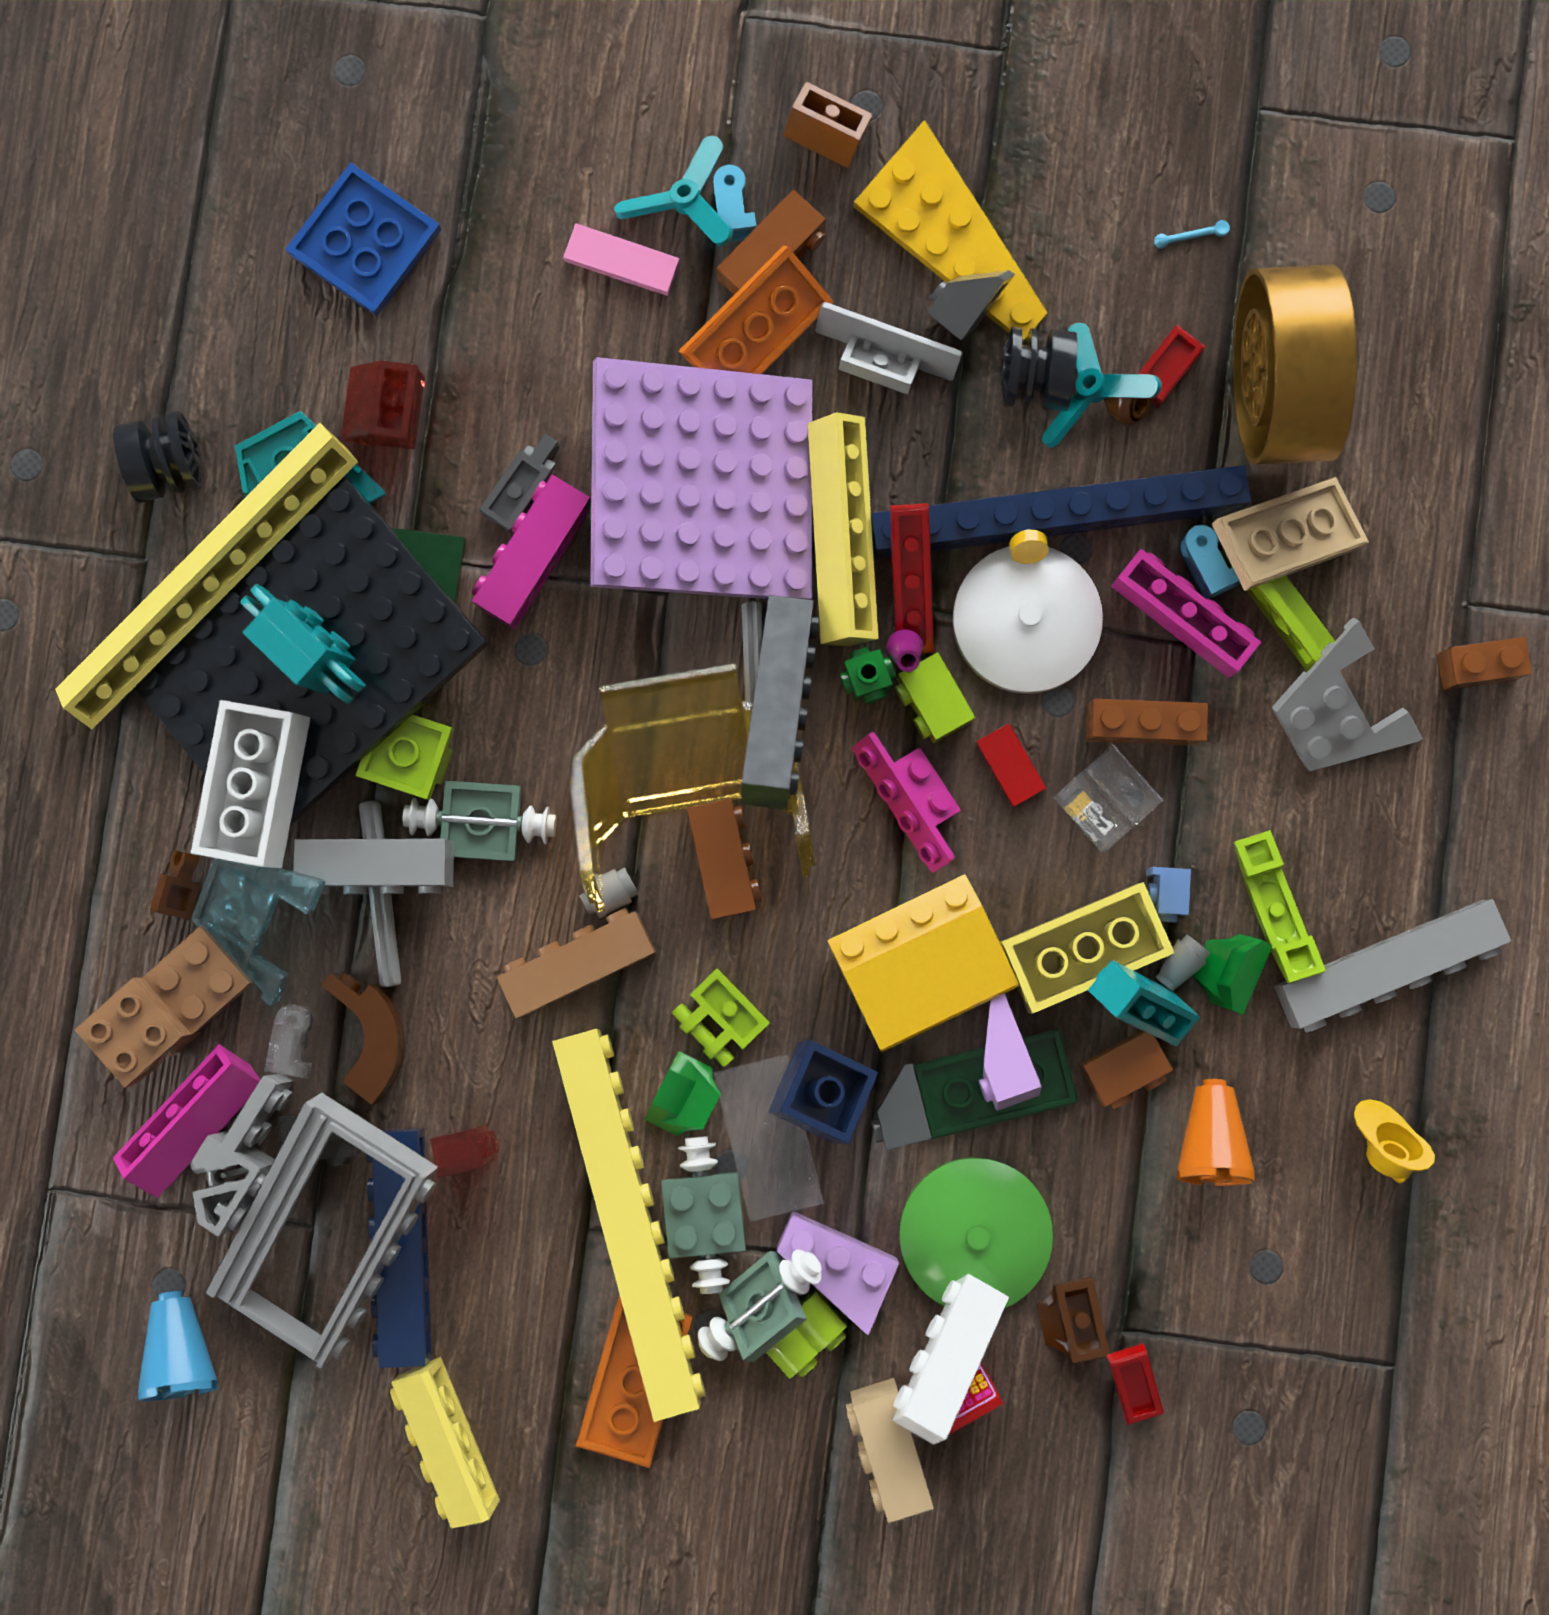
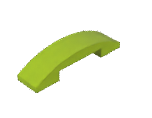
M1271 830L1235 841L1236 856L1253 909L1267 943L1273 945L1271 952L1287 983H1294L1325 973L1326 969L1313 936H1308L1282 871L1284 863Z

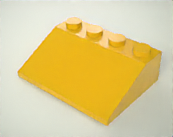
M965 874L827 940L832 954L881 1053L1020 986L983 906Z

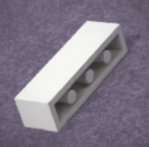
M970 1274L957 1281L952 1280L949 1283L942 1297V1301L946 1303L940 1316L936 1315L932 1319L926 1331V1336L930 1338L924 1351L919 1350L910 1366V1371L914 1373L908 1387L904 1385L895 1398L893 1407L897 1411L892 1420L893 1422L933 1445L946 1440L1008 1301V1296Z

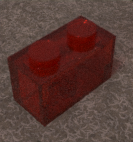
M487 1123L443 1133L430 1139L435 1165L438 1166V1178L485 1167L495 1161L494 1154L499 1152L496 1134L494 1130L488 1131Z

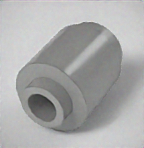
M624 867L617 872L614 868L584 884L585 893L579 896L589 915L596 912L598 917L602 918L631 903V898L638 895V892Z

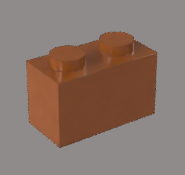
M805 82L792 106L783 137L849 168L863 141L873 114Z
M1526 637L1455 646L1437 654L1443 691L1515 681L1532 674Z
M1143 1030L1078 1064L1099 1104L1105 1107L1111 1104L1113 1109L1130 1102L1133 1099L1131 1093L1144 1086L1148 1091L1167 1081L1165 1074L1173 1070L1155 1036Z

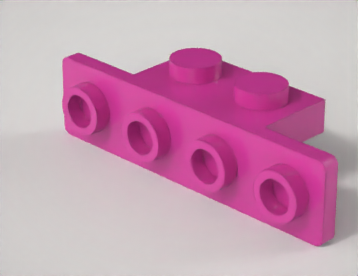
M871 732L852 747L859 765L869 775L877 788L878 794L885 800L896 817L900 828L907 834L915 846L920 859L932 873L936 872L955 859L954 854L936 826L954 816L961 809L921 748L893 762L876 734Z

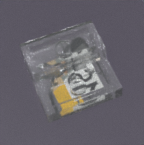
M1114 744L1052 797L1102 854L1109 850L1163 801L1160 795Z

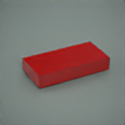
M1178 325L1173 328L1138 372V374L1155 375L1160 379L1162 384L1161 391L1156 397L1152 398V402L1158 407L1206 348L1205 345Z
M1009 723L976 741L978 749L1012 808L1046 789Z
M1142 1343L1106 1355L1127 1425L1163 1414L1162 1403L1144 1344Z

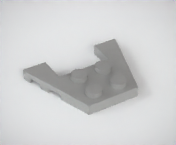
M1352 618L1345 624L1343 628L1346 630L1333 644L1329 642L1320 652L1322 657L1307 673L1304 671L1271 707L1302 763L1309 771L1401 747L1423 739L1411 715L1404 708L1370 727L1340 672L1343 668L1374 650L1364 628L1356 618Z

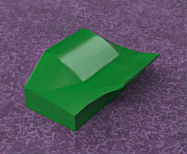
M1242 934L1225 939H1208L1204 945V948L1211 953L1205 960L1207 964L1193 974L1192 977L1206 992L1209 1003L1243 1015L1273 945L1264 940Z
M679 1051L644 1120L676 1136L681 1135L685 1131H702L721 1095L712 1078L713 1067Z

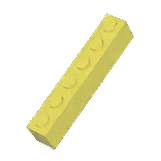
M836 412L808 423L820 642L825 645L852 646L879 639L865 417Z

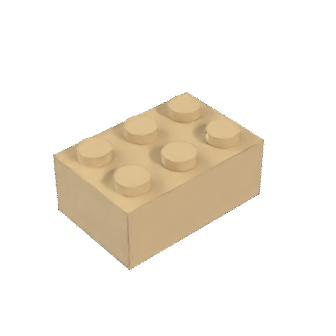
M891 1378L850 1391L852 1403L846 1404L847 1415L853 1435H862L863 1441L857 1442L859 1455L865 1474L873 1472L874 1479L869 1480L877 1513L885 1511L888 1523L934 1509L911 1431L892 1421L897 1411L893 1407L898 1394L895 1379Z

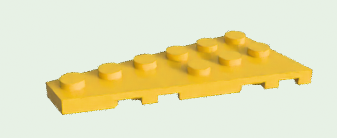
M924 120L854 201V208L947 283L959 276L1010 270L1014 273V277L986 315L1007 333H1010L1011 326L1021 327L1023 344L1027 340L1030 328H1037L1046 318L1048 312Z

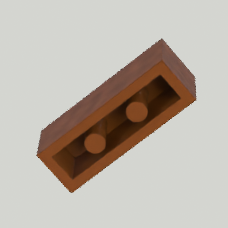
M793 189L717 267L718 281L735 295L783 245L788 246L798 259L807 250L813 252L826 237L824 234L826 219Z
M1093 699L1087 704L1086 742L1199 746L1207 741L1208 703Z
M732 798L688 807L687 811L711 920L756 911L755 903L761 902L762 899L757 879L750 880L747 866L754 863L749 842L741 843L739 829L746 828L741 805L733 807Z

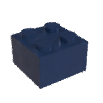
M814 1041L797 1042L768 1113L834 1144H849L878 1072Z

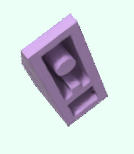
M1005 994L990 1000L983 1067L984 1079L979 1080L985 1101H993L996 1111L1040 1096L1042 1087Z

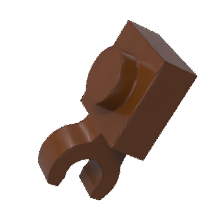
M178 850L173 851L170 858L171 876L160 874L150 908L151 911L191 920L201 885L191 881L199 856Z

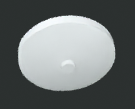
M1009 546L989 554L967 574L956 595L952 613V626L955 642L960 654L967 665L981 679L992 686L1008 692L1034 694L1058 688L1074 678L1087 665L1095 653L1101 637L1103 613L1100 597L1092 579L1072 558L1058 550L1049 548L1047 556L1041 561L1021 564L1012 559Z

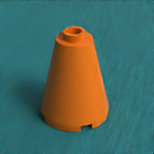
M1205 1079L1203 1080V1086L1195 1088L1176 1171L1177 1181L1194 1185H1202V1181L1215 1183V1186H1238L1251 1184L1252 1181L1255 1182V1171L1235 1090L1233 1087L1226 1086V1080Z

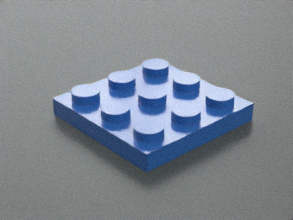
M350 162L285 250L292 258L377 317L442 229L439 223Z

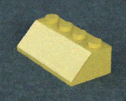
M438 1357L430 1361L426 1366H418L398 1375L392 1381L394 1388L390 1389L391 1397L397 1410L403 1409L408 1424L405 1425V1430L409 1442L413 1447L418 1446L423 1458L420 1461L422 1474L427 1483L433 1482L438 1495L435 1498V1504L440 1517L443 1520L448 1519L451 1529L489 1520L500 1499L442 1358Z

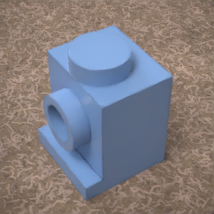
M1147 868L1146 876L1153 877V883H1148L1147 891L1160 921L1177 923L1178 916L1189 915L1191 869Z

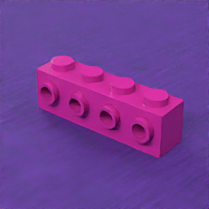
M553 474L547 483L542 481L537 486L532 496L534 501L532 507L527 514L522 512L518 516L512 527L514 535L507 545L502 544L497 549L492 559V563L495 565L487 577L482 575L478 579L472 590V595H474L472 602L478 609L514 631L590 513L591 498Z
M1142 549L1138 551L1111 585L1118 593L1228 678L1242 668L1261 643L1260 640L1254 637V633L1250 628L1240 622H1235L1224 613V609L1211 599H1205L1195 591L1194 586L1188 580L1173 574L1165 568L1162 560L1152 553H1146Z
M218 1044L113 1157L123 1179L158 1198L190 1164L206 1137L224 1129L229 1124L231 1118L248 1101L260 1082V1078L252 1066Z

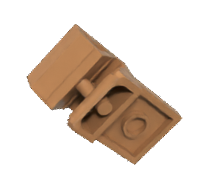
M199 926L145 976L129 980L82 1022L75 1031L124 1088L132 1087L154 1072L166 1055L173 1057L180 1053L201 1034L199 1032L252 985L253 982L204 926Z

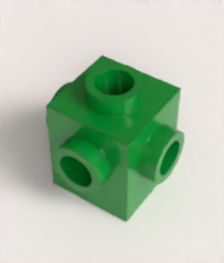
M870 647L861 648L849 653L850 659L844 661V672L839 673L846 695L852 693L855 703L865 700L866 704L886 698V692L890 691L893 685L891 679L896 678L895 669L890 657L883 658L880 649L871 652ZM872 667L876 675L872 679H866L862 676L861 670Z

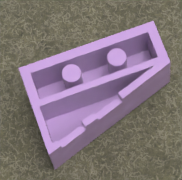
M792 1211L777 1244V1252L785 1260L792 1261L791 1256L795 1250L812 1253L821 1265V1281L814 1286L861 1330L869 1335L899 1265L897 1257Z

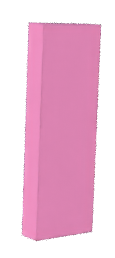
M576 223L563 256L564 261L666 296L670 293L680 265V258Z

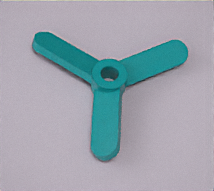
M715 136L705 137L681 180L672 185L670 191L621 201L614 207L616 217L626 219L675 208L678 213L688 215L716 245H727L733 237L732 228L701 196V192L722 154V141Z
M1084 323L1071 325L1068 331L1077 333L1076 368L1079 375L1076 380L1077 392L1071 398L1068 411H1061L1042 436V442L1049 448L1055 447L1091 403L1101 402L1106 397H1156L1162 387L1160 379L1155 375L1103 374L1088 326Z

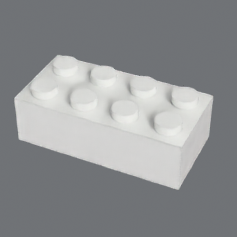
M220 700L193 838L192 854L282 869L310 717L292 712Z

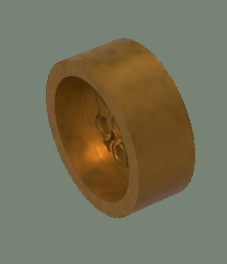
M1335 265L1251 269L1247 273L1240 290L1233 338L1234 405L1238 433L1245 456L1254 465L1333 461L1341 454L1349 434L1356 390V332L1353 307L1346 280L1340 269Z

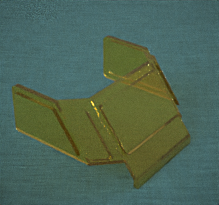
M735 664L599 686L606 724H603L573 757L575 777L570 778L580 873L589 903L595 904L597 912L605 911L598 847L624 818L698 806L732 798V800L741 798L742 778L753 705L747 701H741ZM793 762L792 771L799 772L797 762ZM799 776L797 796L789 795L787 810L783 811L792 816L802 877L810 876L809 867L814 866V859Z

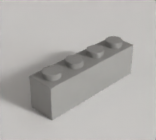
M294 839L293 886L306 887V894H329V887H343V894H367V887H381V894H404V887H418V894H442V887H453L454 841L448 839Z

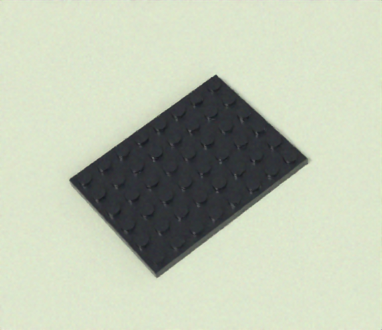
M344 476L134 688L205 776L220 700L292 712L310 717L291 817V826L356 767L362 758L380 745L490 643L350 479ZM255 584L268 590L276 599L286 603L293 600L302 608L308 606L324 620L320 626L329 634L334 631L350 645L347 651L356 661L349 669L365 684L362 691L357 692L339 679L355 696L350 704L339 699L331 690L325 694L296 685L242 633L255 619L240 603L243 597L247 595L265 607L250 591Z

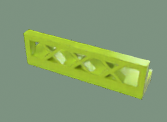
M1223 548L1220 553L1230 569L1232 565ZM1287 576L1246 590L1307 672L1322 657L1320 652L1329 642L1332 644L1335 642Z

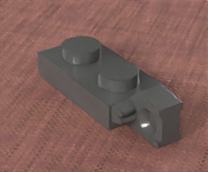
M545 433L535 449L528 445L524 451L520 450L478 512L511 534L512 527L518 516L522 512L526 513L534 502L532 496L537 486L542 481L547 483L553 474L552 472L556 464L551 460L560 448L558 441Z

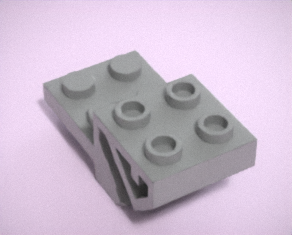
M282 1073L263 1076L230 1130L208 1135L191 1162V1169L196 1174L206 1172L209 1184L206 1188L192 1192L198 1224L217 1236L230 1231H236L242 1225L275 1161L274 1158L254 1147L255 1143L260 1145L266 1139L272 1128V1125L268 1122L276 1110L281 1112L285 1108L293 1094L289 1088L294 1080ZM236 1165H241L242 1168L221 1173V1178L249 1172L248 1175H243L226 1182L221 1181L218 1177L220 1169L224 1170Z

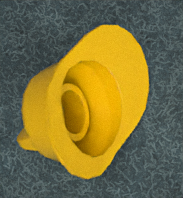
M1369 1099L1361 1101L1355 1107L1354 1118L1356 1125L1367 1139V1159L1375 1170L1391 1177L1398 1183H1403L1414 1171L1427 1170L1434 1164L1435 1155L1431 1146L1390 1106L1380 1101Z

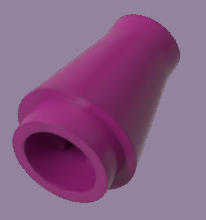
M899 630L893 633L886 643V653L891 661L905 672L914 671L919 666L920 657L923 652V642L920 636L911 630Z

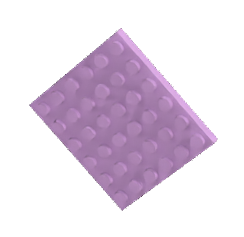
M596 357L593 361L590 587L768 599L769 595L811 600L812 490L808 423L812 422V380Z

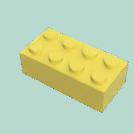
M1144 882L1000 942L1020 986L1017 989L1027 1013H1035L1087 991L1095 982L1098 973L1111 960L1134 971L1174 954Z

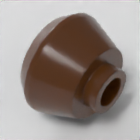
M1106 397L1104 402L1107 411L1122 425L1129 427L1144 419L1149 411L1152 398Z

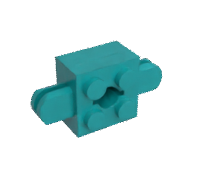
M255 584L250 591L265 607L247 595L243 597L240 603L255 619L242 633L296 685L325 694L331 690L339 699L350 704L355 696L339 679L357 692H361L365 687V684L349 669L356 661L347 651L350 645L334 631L329 634L320 626L324 620L308 606L302 608L293 600L286 603L276 599L268 590Z

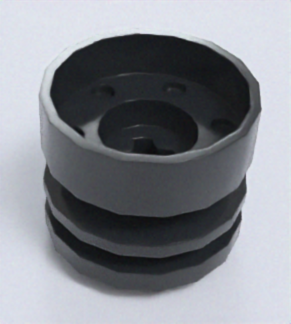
M1011 326L1009 338L1003 348L1000 367L1003 405L1013 407L1017 390H1021V406L1028 408L1034 391L1040 392L1043 409L1068 411L1076 371L1077 333L1074 331L1050 330L1045 346H1039L1037 329L1030 328L1026 345H1023L1022 328Z
M175 411L169 413L167 421L161 415L155 416L152 420L153 435L141 420L118 425L114 428L113 440L118 465L129 493L136 502L143 503L163 498L166 494V480L177 494L183 493L186 485L191 490L200 489L204 485L200 448L182 412Z

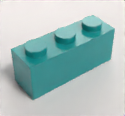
M1113 960L1098 973L1095 982L1088 989L1116 1018L1176 1047L1200 1018L1173 991Z

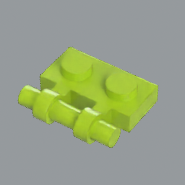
M718 968L690 994L700 1005L693 1013L683 1003L672 1012L673 1016L681 1023L679 1027L686 1035L691 1033L705 1048L703 1052L710 1059L714 1057L723 1067L734 1058L724 1047L731 1039L744 1049L770 1023ZM708 1014L724 1030L717 1038L701 1023Z

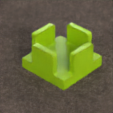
M411 715L380 745L361 759L355 776L430 801L435 784H442L451 759L453 749L449 748V743L454 729L416 715Z

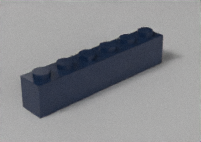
M424 1128L381 1130L425 1158ZM366 1153L367 1162L373 1164V1178H369L367 1183L368 1200L374 1201V1217H370L368 1223L369 1239L373 1240L406 1178ZM427 1200L423 1204L419 1202L414 1213L419 1215L418 1219L407 1235H401L397 1243L401 1246V1250L389 1267L385 1266L380 1276L384 1278V1281L377 1293L371 1298L372 1318H377L378 1333L373 1334L372 1354L373 1357H378L379 1368L426 1366L432 1359Z

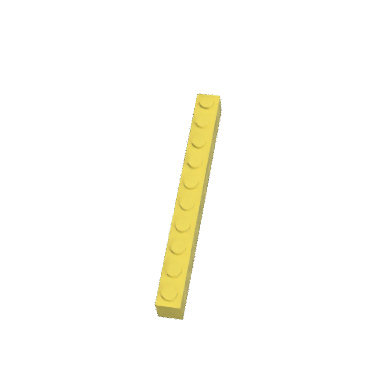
M319 423L55 689L63 709L90 729H93L358 463L351 452Z
M593 1029L552 1041L653 1421L697 1410L701 1405L700 1398L706 1396L701 1374H693L690 1359L695 1358L694 1347L690 1335L683 1336L679 1321L685 1319L680 1297H672L669 1283L675 1281L669 1258L662 1260L659 1245L664 1244V1237L659 1221L652 1222L648 1208L654 1206V1200L649 1183L642 1185L638 1170L644 1168V1163L639 1146L632 1147L628 1132L634 1131V1126L629 1109L622 1110L618 1095L624 1094V1089L619 1072L612 1073L608 1058L614 1057L609 1035L602 1036L600 1029Z

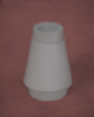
M1188 934L1182 940L1177 939L1173 946L1174 954L1166 958L1160 972L1156 975V978L1171 991H1174L1177 986H1180L1207 964L1205 960L1211 954Z

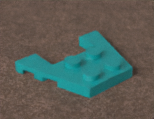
M299 411L235 445L241 486L245 498L317 426L303 412ZM356 464L345 475L370 504L387 496L385 490L359 465Z

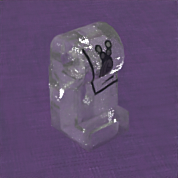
M294 1004L286 1005L278 1011L271 1034L264 1071L299 1078H309L312 1063L302 1061L306 1037L315 1025L314 1015L309 1008Z

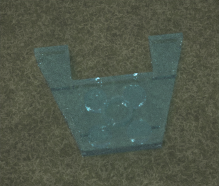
M213 857L191 920L197 927L204 926L251 981L264 993L260 996L264 1002L272 1006L280 1001L290 974L260 956L258 952L279 897L307 914L315 910L326 881L318 877L286 869L261 867Z

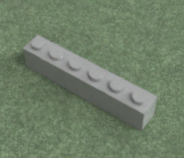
M1480 900L1324 965L1325 973L1290 984L1284 981L1273 987L1291 1028H1304L1305 1032H1310L1327 1025L1325 1020L1327 1017L1338 1013L1340 1018H1344L1361 1011L1360 1004L1368 1000L1374 999L1375 1004L1397 996L1395 989L1408 984L1410 989H1414L1428 984L1432 981L1431 974L1443 970L1444 974L1447 975L1467 967L1465 960L1477 955L1479 960L1496 956L1502 952L1500 946L1511 942V939L1494 900Z

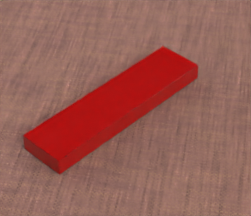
M928 503L891 505L890 524L895 632L899 630L914 631L922 639V653H934Z

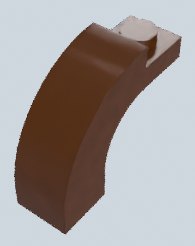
M346 972L342 975L329 973L321 986L357 1015L364 1031L362 1053L342 1082L371 1105L377 1104L393 1085L402 1065L405 1038L400 1015L391 999L377 984H369L362 993L360 988L363 985Z

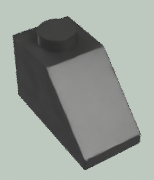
M1010 270L959 276L948 283L943 281L931 295L930 299L934 303L927 313L957 338L963 340L974 332L1015 274Z
M911 1062L902 1064L876 1109L878 1119L871 1120L876 1143L884 1141L887 1150L932 1139Z

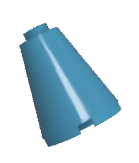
M182 1291L159 1294V1301L152 1302L150 1307L137 1392L138 1401L152 1402L178 1399L195 1393L194 1390H198V1395L218 1390V1380L191 1298L183 1297Z

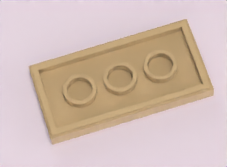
M1336 477L1220 517L1212 523L1244 591L1360 549L1369 543Z

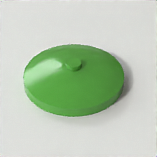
M966 1157L955 1159L936 1167L915 1185L902 1210L899 1224V1243L903 1260L913 1280L922 1291L936 1302L945 1306L946 1303L942 1301V1297L949 1283L952 1280L957 1281L970 1274L1008 1296V1301L1004 1307L1006 1308L1026 1296L1041 1279L1047 1268L1052 1251L1053 1228L1043 1197L1032 1182L1023 1174L997 1160L982 1157Z

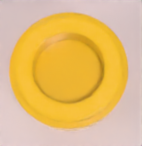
M1038 530L1021 531L1014 535L1009 543L1012 559L1021 564L1039 562L1049 552L1047 537Z

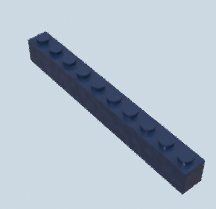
M1246 465L929 505L930 551L1010 542L1014 535L1024 530H1038L1043 532L1046 537L1235 513L1245 509L1251 502ZM890 511L874 512L871 514L875 559L892 557Z

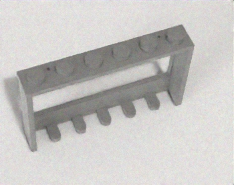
M320 1093L303 1105L206 1294L212 1298L217 1296L317 1362L316 1366L320 1369L332 1358L339 1360L350 1344L351 1340L347 1338L350 1329H356L367 1313V1309L363 1307L368 1297L372 1298L377 1293L384 1281V1278L380 1276L385 1266L389 1267L401 1250V1246L397 1244L401 1235H407L416 1223L419 1215L414 1213L419 1202L423 1204L434 1190L436 1183L432 1181V1178L438 1166L325 1094ZM334 1132L406 1179L325 1330L320 1335L251 1290V1287Z

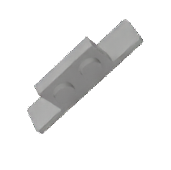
M827 302L822 303L815 331L847 343L838 370L907 395L918 369L949 381L954 379L962 356L960 350Z

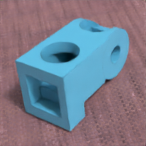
M725 165L720 167L714 175L716 210L733 230V237L730 242L743 241L757 227L755 212H744L743 201L746 197V178L744 172L735 165Z
M1198 525L1191 528L1181 542L1180 550L1202 596L1205 599H1211L1238 586L1240 581L1233 567L1228 568L1217 548L1218 537L1216 532L1209 526Z

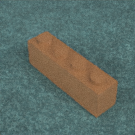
M624 908L607 916V925L594 930L591 924L572 933L571 935L574 940L560 946L558 941H555L538 949L539 957L527 963L522 957L504 965L505 973L497 976V980L515 1018H522L656 954L638 912L634 911L629 914L627 909Z

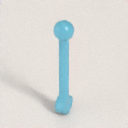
M1220 220L1213 227L1170 236L1159 234L1155 237L1154 244L1157 248L1163 249L1168 243L1211 234L1223 237L1228 233L1230 226L1228 222Z

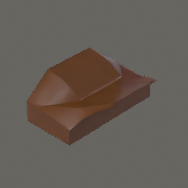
M1089 1276L1055 1284L1051 1293L1037 1304L1046 1345L1065 1353L1072 1363L1100 1358L1110 1354L1093 1278Z

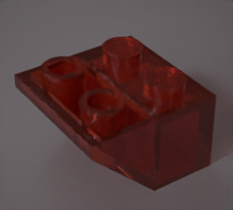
M380 360L351 367L341 440L415 450L425 377L419 366Z

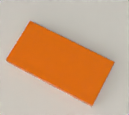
M783 245L679 350V353L692 367L763 374L818 318L822 303L832 304L834 301L788 246Z
M619 1295L576 1447L650 1468L664 1419L653 1421ZM684 1313L685 1319L679 1322L682 1334L686 1336L688 1335L693 1315Z

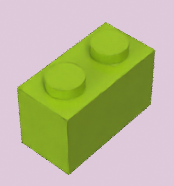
M938 652L921 661L914 671H903L898 674L897 681L899 685L895 686V690L904 706L911 704L918 717L913 719L923 739L930 737L934 744L972 723L975 719L973 712Z

